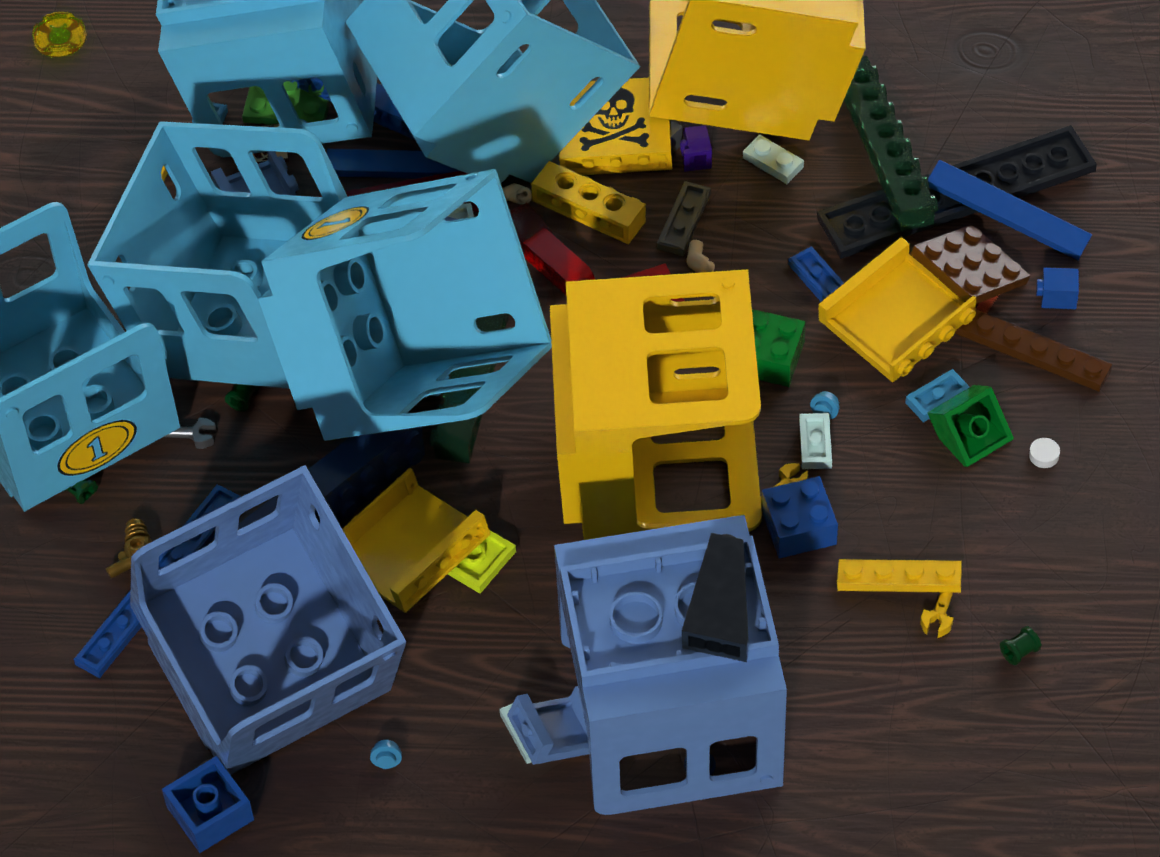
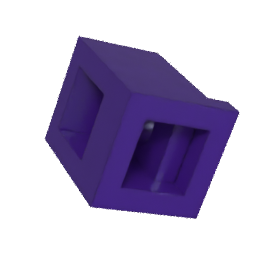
M707 126L684 128V139L680 140L684 172L712 168V148Z

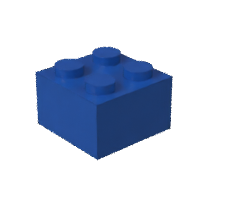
M820 476L762 490V513L778 558L837 545L838 523Z
M217 756L162 788L168 810L199 853L254 820L250 801Z

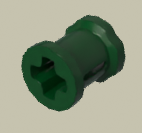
M235 384L232 391L227 392L225 402L235 410L247 411L250 406L249 400L254 392L258 391L260 386Z
M84 479L66 490L75 496L78 503L83 504L97 491L98 486L95 481Z
M1029 626L1021 628L1020 633L1010 640L1004 639L1000 642V650L1003 656L1012 665L1019 664L1021 658L1030 652H1038L1042 646L1038 635Z

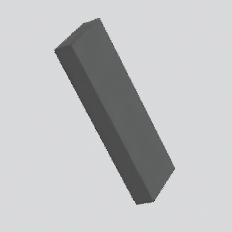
M684 181L657 241L658 250L684 256L711 195L710 187Z

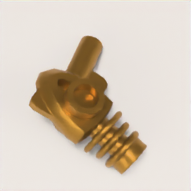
M135 518L126 523L125 551L118 553L120 561L106 568L111 579L131 569L132 555L143 546L152 542L143 520Z

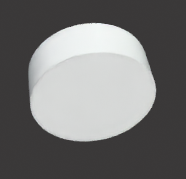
M1049 438L1036 439L1030 446L1029 458L1031 462L1040 468L1054 466L1059 460V445Z

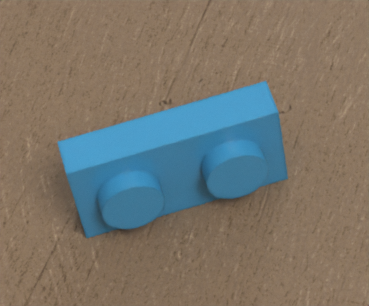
M951 369L907 395L905 403L924 423L930 419L927 412L968 389L969 385L954 369Z

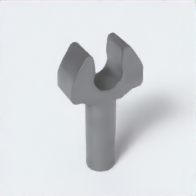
M198 418L194 426H180L179 429L164 437L190 438L195 442L196 448L204 449L214 445V439L212 435H202V433H214L217 430L215 423L211 420Z

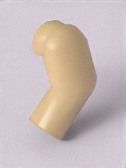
M513 183L502 188L506 201L524 205L528 204L532 199L531 190L522 185Z
M692 240L689 244L687 255L688 267L697 273L713 272L715 264L702 254L703 242Z

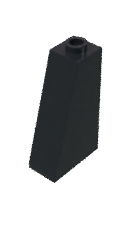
M711 533L682 627V648L747 662L749 639L744 541L729 534Z

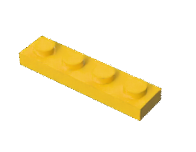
M839 559L837 588L838 591L961 593L962 561Z

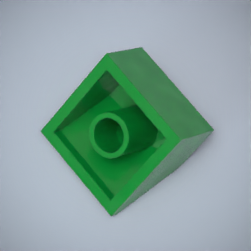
M973 385L927 412L939 440L964 467L972 465L1014 439L991 386Z

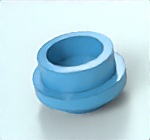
M827 391L816 394L810 402L813 413H829V419L835 418L840 409L838 398L833 393Z
M381 740L372 748L370 760L379 768L389 769L401 762L402 752L394 741Z

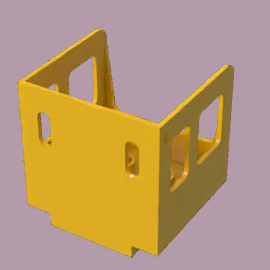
M650 0L649 116L810 140L818 119L835 122L866 49L863 0ZM683 15L677 32V17ZM716 20L734 23L740 26L741 30L717 27L712 22ZM689 95L722 99L727 103L720 106L687 101L684 98Z
M748 269L567 281V304L550 305L556 445L564 524L582 523L584 540L745 515L749 532L756 529L762 521V508L753 421L760 414L761 400ZM709 296L716 297L710 300L675 302L671 300L679 298ZM683 368H719V370L710 373H675L676 370ZM724 426L725 432L722 439L712 441L656 444L651 440L653 436ZM705 461H723L727 464L731 502L727 508L662 513L656 509L653 470L657 465Z

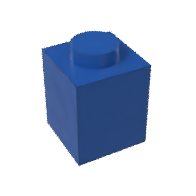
M1043 268L1042 279H1037L1036 296H1041V308L1076 309L1079 294L1078 269Z

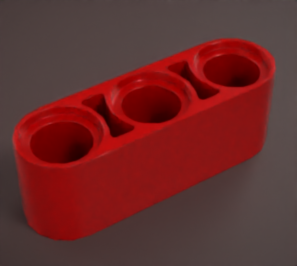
M542 228L521 243L525 259L565 295L567 281L595 280L589 266L547 229Z

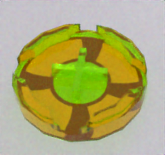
M69 12L47 14L42 17L43 21L39 24L36 23L33 27L32 37L36 49L41 54L49 57H64L75 53L83 46L87 36L83 21L80 18L74 17V14Z

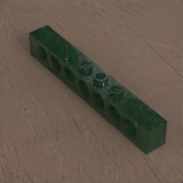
M867 55L862 56L844 98L846 107L901 231L934 224V212L938 211L936 197L929 193L927 177L922 176L920 173V163L918 157H913L912 146L909 138H904L902 122L900 119L896 120L895 108L893 102H888L887 91L884 83H879L876 65H871Z

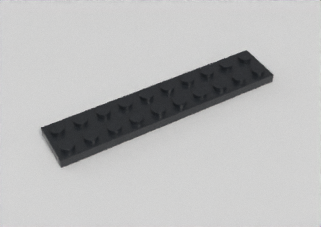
M1070 125L952 166L1020 198L1096 172L1097 164ZM929 173L817 211V219L840 259L978 211L927 187L926 182L931 175Z

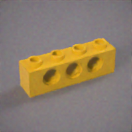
M548 161L531 183L533 202L628 245L646 222L645 203H642L637 198L624 195L612 187L595 182L588 176L577 174L563 165H557Z

